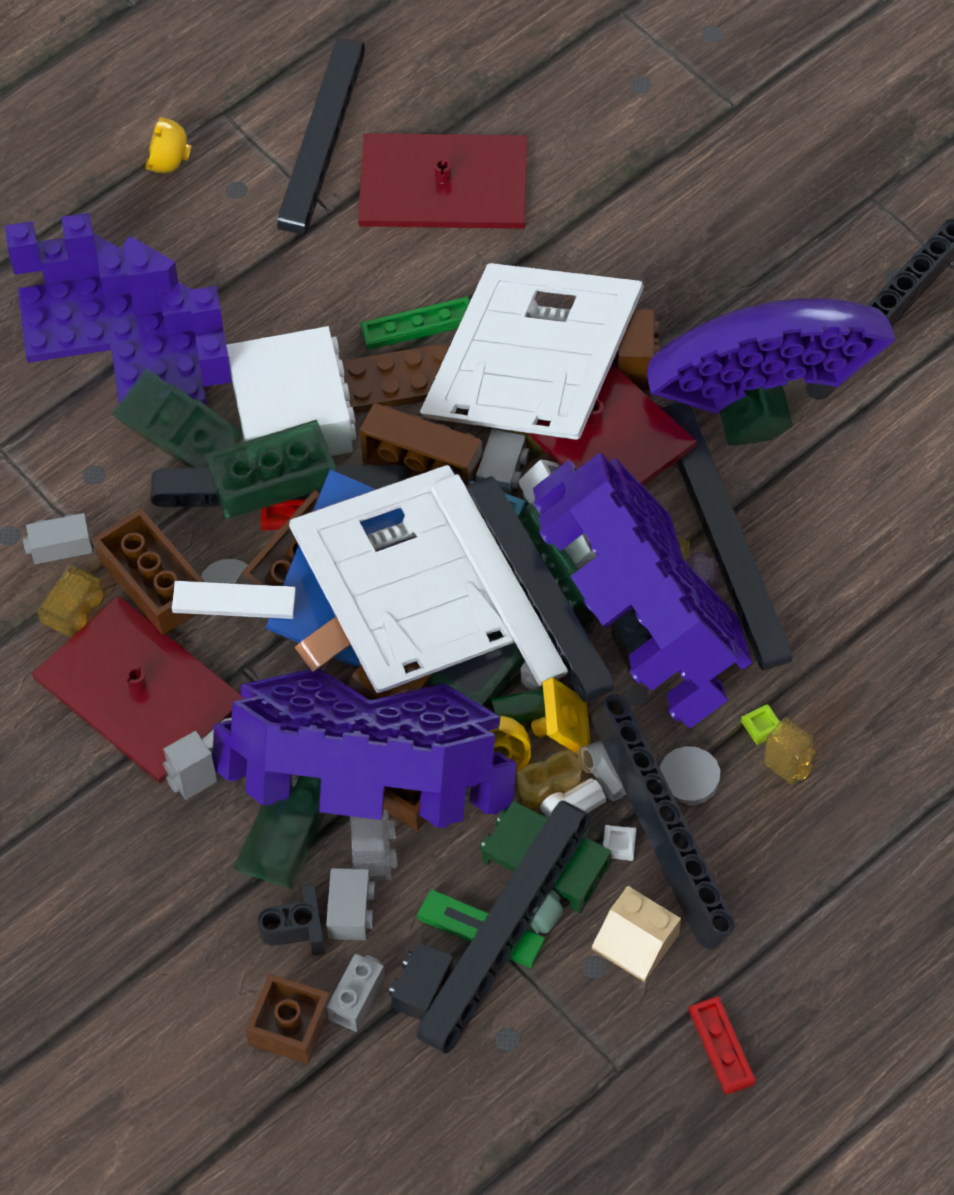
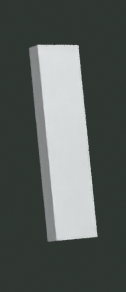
M175 581L172 611L173 613L293 619L296 588Z

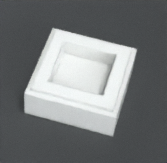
M605 825L603 846L612 851L611 859L633 861L636 828Z

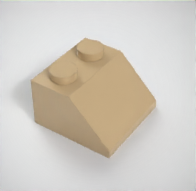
M627 886L611 907L592 945V950L645 982L679 936L681 918Z

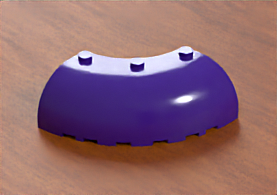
M796 298L772 301L723 314L678 336L656 352L650 359L647 372L651 394L717 414L728 405L745 397V391L757 389L761 386L765 390L787 385L788 380L804 379L805 383L838 387L896 339L888 318L877 308L868 305L828 298Z

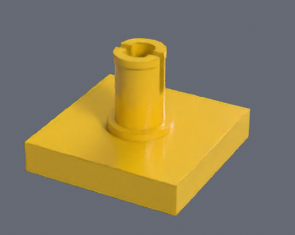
M552 677L543 681L546 716L532 720L531 727L533 733L538 738L547 735L578 754V750L581 747L591 744L587 702H583L576 692Z

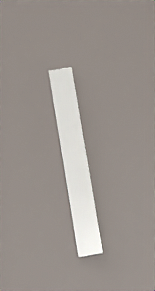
M457 474L432 484L431 491L538 685H543V681L552 677L559 679L566 676L568 672L566 666L460 476Z

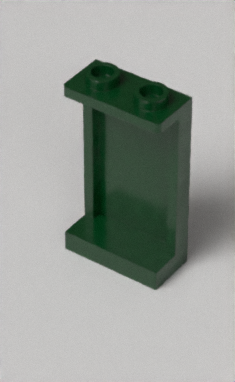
M513 801L508 810L503 809L500 812L495 824L497 827L492 835L488 833L484 837L480 846L482 862L489 865L491 861H494L515 872L548 818ZM586 837L583 838L552 888L557 894L570 900V909L580 914L611 865L612 851Z

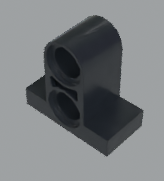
M314 884L302 886L303 902L272 906L263 909L259 913L257 924L261 940L265 944L277 946L310 940L312 956L325 954ZM302 918H308L311 920L309 923L305 925H300L297 923V921H299ZM271 923L279 924V927L276 929H266V926Z

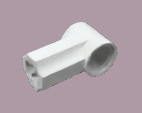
M590 778L564 794L556 792L542 802L540 809L548 818L555 806L564 800L590 812L604 804L606 796L597 780Z

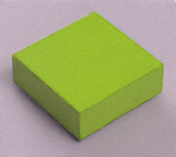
M768 704L741 717V723L756 745L783 732V725Z

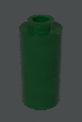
M543 688L490 699L493 713L498 716L513 718L520 724L546 716Z

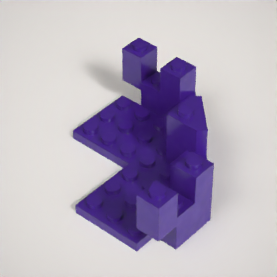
M90 213L61 217L64 238L45 241L37 240L33 221L5 225L7 248L14 275L42 271L45 284L18 288L25 353L28 363L112 350L122 419L169 412L179 398L193 408L207 406L204 386L232 382L217 286L191 290L178 282L176 265L173 260L131 236L123 243L124 250L94 234Z
M601 452L579 469L568 460L533 487L535 497L533 503L541 513L539 516L541 527L539 533L544 541L549 545L553 543L561 551L585 533L590 540V547L597 555L571 576L584 596V602L588 609L597 616L602 626L608 627L634 607L637 619L651 633L652 638L629 655L631 664L629 671L635 681L639 684L644 683L652 691L679 671L685 680L667 693L670 705L668 711L677 722L682 721L689 729L728 701L724 684L716 676L734 662L742 670L752 663L738 615L683 559L671 514L617 458L610 462Z
M320 668L314 672L311 669L241 684V696L245 699L232 702V720L214 724L212 759L215 772L228 781H238L246 776L245 793L262 805H273L276 801L289 798L290 774L321 778L319 812L381 820L384 812L385 786L421 791L419 815L431 822L433 826L445 828L450 826V824L463 821L466 787H470L469 802L486 814H497L503 809H508L513 802L517 763L499 751L493 752L495 735L490 731L498 729L500 726V716L446 683L370 701Z

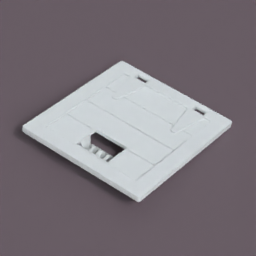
M489 263L420 410L422 417L579 439L644 289L642 281ZM537 291L577 296L571 310L538 306L534 299ZM457 408L469 410L468 415L455 414ZM538 419L551 421L549 427L536 424Z
M448 465L291 519L289 523L294 537L377 693L515 642L431 491L432 484L455 476ZM398 508L402 509L405 517L400 524L366 535L360 524L361 521ZM500 630L504 637L489 642L487 634ZM415 661L418 662L420 669L405 673L404 665Z

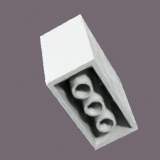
M329 326L226 345L250 467H275L353 452L352 440H357L354 425L355 417L353 408L350 407L348 385L344 381L342 360H339L337 337H331Z

